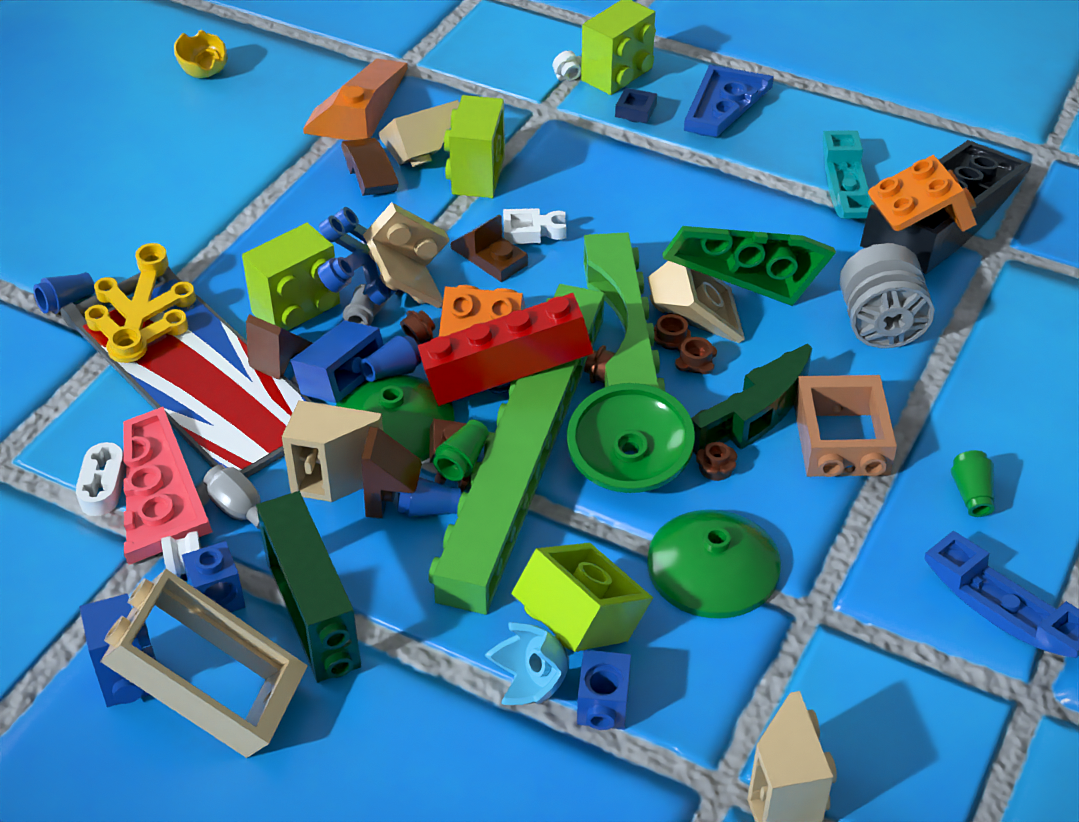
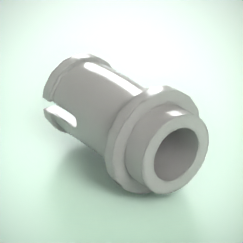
M360 284L353 292L351 303L345 307L343 318L346 321L370 326L374 319L372 310L375 303L371 301L367 294H363L366 284Z

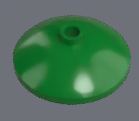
M406 374L380 378L373 382L365 380L336 404L338 407L381 413L383 431L417 456L421 462L430 458V426L433 419L455 422L452 402L438 406L429 381Z
M640 383L615 384L592 393L575 409L567 429L569 454L581 474L600 487L622 493L651 491L671 482L685 469L694 449V426L685 407L666 391ZM634 451L636 454H625V452Z
M697 510L671 519L656 532L649 545L647 567L652 584L660 595L673 606L696 616L717 619L744 615L764 604L777 587L781 560L778 548L770 535L753 521L728 511Z

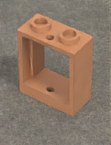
M880 375L798 376L794 409L807 477L891 475L897 445ZM871 415L876 439L821 440L816 416Z

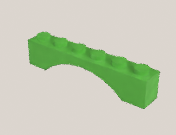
M629 232L584 235L583 265L587 288L604 292V301L614 310L625 332V338L619 349L605 364L604 387L620 383H640L665 391L664 378H657L656 376L660 372L658 350H651V346H654L653 323H646V320H649L648 298L641 297V294H644L643 272H636L639 269L638 247H631Z

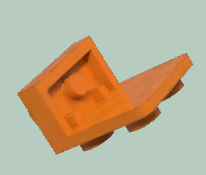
M934 154L926 159L915 162L911 167L892 177L881 180L868 191L871 201L895 231L903 230L942 208L945 209L962 232L977 225L971 211L976 208V203L966 187L962 189L951 169L947 171Z
M471 285L445 286L439 337L467 329L474 324L491 321L516 310L525 309L523 293H517V291L507 288H497L493 291L481 290Z

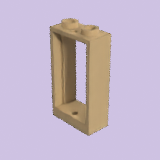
M165 569L151 582L144 578L128 599V603L133 608L127 618L121 616L107 633L104 641L110 644L100 662L246 758L268 745L308 665L169 570ZM154 605L265 679L246 719H243L132 645Z

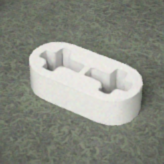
M108 442L99 443L92 446L84 456L76 485V495L80 508L87 515L102 516L110 513L119 502L126 474V465L124 463L123 451L118 445ZM105 465L104 470H100L99 467H103ZM103 488L104 491L98 493V489Z

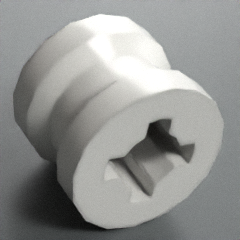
M198 531L189 532L185 538L174 539L171 536L161 538L165 567L180 578L182 574H186L182 554L201 549Z

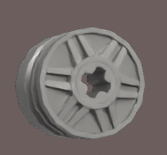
M893 243L872 245L858 251L848 259L841 270L840 287L847 305L851 327L857 339L868 346L882 349L905 345L924 334L933 322L935 309L925 284L926 281L916 254L907 247Z

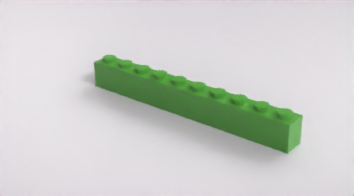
M559 284L554 297L574 293L583 314L593 348L603 323L604 292ZM588 355L511 381L509 401L507 404L502 403L500 405L495 433L489 432L484 446L483 461H477L471 475L469 493L463 492L460 497L457 521L455 525L449 524L443 540V553L441 557H434L431 563L428 580L429 583L434 584L435 603L487 615L584 371Z

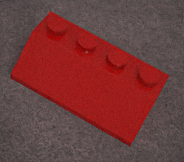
M574 293L554 297L547 302L523 310H516L508 315L485 323L474 324L467 329L446 336L436 337L429 342L418 345L423 367L438 406L594 353L584 317Z

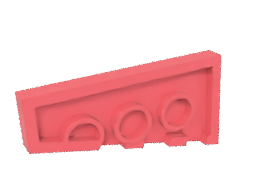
M164 407L123 421L124 463L126 465V478H124V494L126 496V511H124L126 542H124V556L128 565L163 552L161 538L171 536L174 539L185 538L189 532L198 531L199 537H202L213 531Z

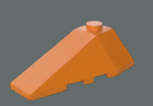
M375 59L313 110L303 128L304 134L343 140L371 138L408 69V63Z

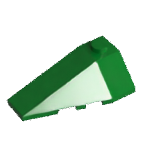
M682 226L662 255L665 260L793 306L835 255L836 251L834 247L803 235Z

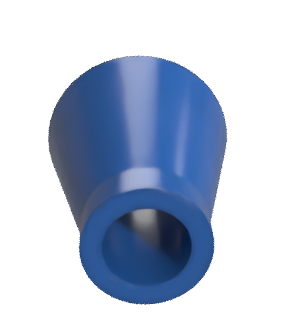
M87 272L77 275L42 278L40 283L34 285L33 293L36 303L43 313L52 312L53 314H58L61 312L60 309L70 303L74 304L82 298L94 294V281Z
M395 336L369 357L360 361V369L364 378L373 382L380 378L413 373L416 366H419L422 361L418 344L410 336Z
M419 477L417 489L414 493H398L397 512L407 513V518L446 513L457 514L461 488L449 487Z

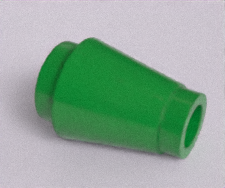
M469 420L466 425L439 445L435 450L436 457L433 461L436 470L443 477L451 481H460L463 477L470 476L489 436L487 427L480 421Z
M978 450L966 451L957 455L953 460L951 475L968 509L969 515L983 517L991 514L995 509L993 462L988 459L986 453Z

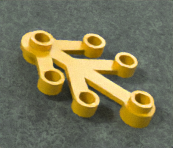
M158 243L144 244L135 253L138 269L141 274L132 301L119 289L118 283L114 278L104 277L97 280L94 284L97 299L103 303H111L126 319L125 325L119 327L110 318L108 308L103 305H93L85 311L88 327L93 331H101L109 339L106 345L109 357L116 362H134L144 356L148 343L166 333L177 336L183 334L188 329L186 314L179 309L167 311L163 315V319L142 329L143 322L174 305L188 307L196 300L194 286L189 282L182 281L174 284L171 290L150 301L157 277L165 273L169 264L166 249Z

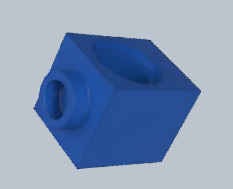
M226 541L182 554L189 585L229 612L246 608L239 573Z
M593 650L583 651L577 701V725L590 726L597 730H608L611 728L625 730L631 654Z

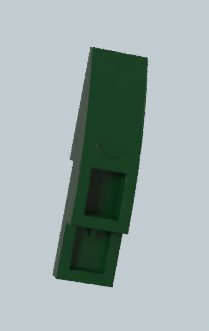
M805 344L793 351L784 353L780 358L762 367L754 368L745 375L742 392L735 393L727 400L709 409L701 410L692 417L695 432L693 453L696 455L698 450L705 449V445L708 443H725L729 440L739 449H743L774 428L794 406L798 376H808L812 347L809 344Z

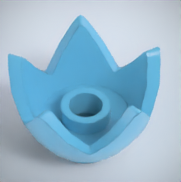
M508 622L510 631L515 632L517 635L499 643L485 654L489 660L514 675V679L501 703L503 705H524L532 702L541 704L558 690L565 679L569 669L568 652L561 642L545 629L529 624Z

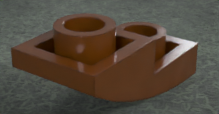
M376 138L342 141L341 147L350 174H356L363 196L397 191L399 182L386 152Z

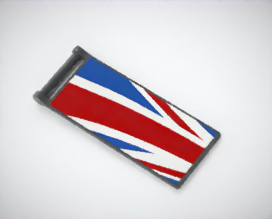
M169 266L163 275L157 277L156 281L159 283L154 286L150 301L171 290L174 284L182 282ZM141 272L118 283L119 289L126 296L135 292ZM196 293V300L191 306L178 307L174 305L146 320L142 325L143 329L163 319V315L167 311L179 309L186 314L188 322L186 332L177 336L169 335L168 333L147 344V351L143 357L130 363H120L111 359L106 348L109 339L101 331L91 330L85 320V311L93 305L107 307L111 303L100 302L97 296L94 295L76 305L70 303L60 309L66 324L70 328L76 329L154 409L164 407L170 425L211 467L219 464L225 468L234 467L248 478L285 456L282 435L298 400L312 401L306 395H302L300 390L284 375L281 379H276L251 368L248 363L247 341ZM114 306L109 308L110 318L119 327L124 326L126 319Z

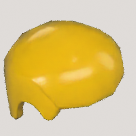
M199 30L195 36H188L182 33L174 43V54L177 62L186 74L195 78H207L219 73L228 60L225 43L217 35L206 33L203 30Z

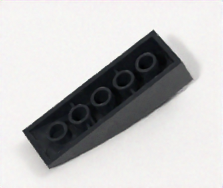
M967 140L940 158L939 161L947 171L950 169L953 171L962 189L966 187L976 203V208L971 211L977 225L962 232L950 215L942 208L903 230L895 231L873 204L868 210L860 246L867 248L875 244L886 243L905 246L916 254L922 272L927 274L963 246L994 215L1029 172L1031 163Z

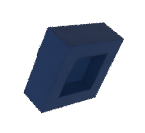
M625 87L615 105V117L627 119L631 122L648 123L657 105V94Z

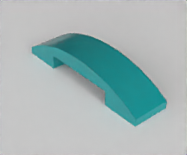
M823 131L826 177L830 197L837 215L842 219L867 218L869 207L874 203L868 194L869 188L861 162L863 147L858 131Z

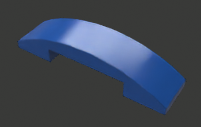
M954 530L925 553L924 560L937 576L963 602L993 625L1013 637L1047 652L1073 658L1079 656L1078 608L1067 601L1058 609L1052 607L989 567L990 553Z

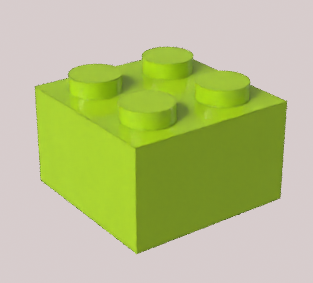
M620 0L583 23L581 81L612 95L645 72H648L654 63L656 11L632 0Z
M462 95L458 109L453 108L451 113V130L446 129L444 136V150L450 151V158L446 162L445 177L447 180H451L452 194L494 198L505 158L504 99Z
M307 222L243 253L242 259L251 312L257 318L288 331L339 305V292L330 291L323 284L318 274V268L330 258H335L334 245Z
M591 543L536 548L511 593L524 605V610L529 616L544 623L555 634V637L561 642L563 647L574 652L628 642L653 600V597Z

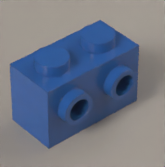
M343 320L291 359L301 394L337 403L366 379L361 372L360 361L369 357L384 345L380 329Z
M128 593L79 606L88 651L107 707L132 703L139 698L150 695L100 662L110 644L104 641L107 633L121 616L127 618L132 610V606L128 603ZM144 622L132 645L156 660L153 647L148 646L151 645L146 622Z

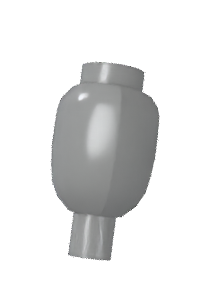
M221 464L212 467L206 473L203 480L207 486L210 500L232 519L237 521L248 519L255 527L260 529L256 504L261 503V499L255 486L234 467L225 468Z

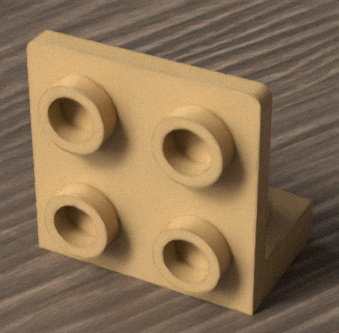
M391 202L363 234L370 249L369 255L376 262L381 272L380 279L391 290L397 291L400 289L410 294L420 304L428 303L436 308H440L443 305V299L426 266L445 247L450 239L446 231Z

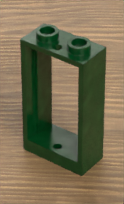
M300 490L256 504L266 562L317 683L329 678L342 677L352 670L361 668L354 609Z

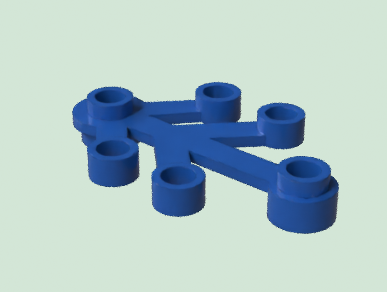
M342 208L334 216H329L319 224L320 232L324 238L353 252L346 258H330L318 268L321 281L330 291L338 293L349 285L352 280L351 278L354 276V271L363 266L367 283L366 293L372 302L381 305L397 292L388 288L378 276L376 263L369 255L370 249L363 236L367 229L359 224L356 214L350 208ZM346 233H351V234H353L354 236H356L357 238H359L360 241L356 240L355 238L351 237L350 235H348V234H346Z

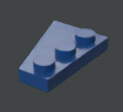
M709 65L685 118L684 131L693 132L701 136L718 137L773 87L774 76Z

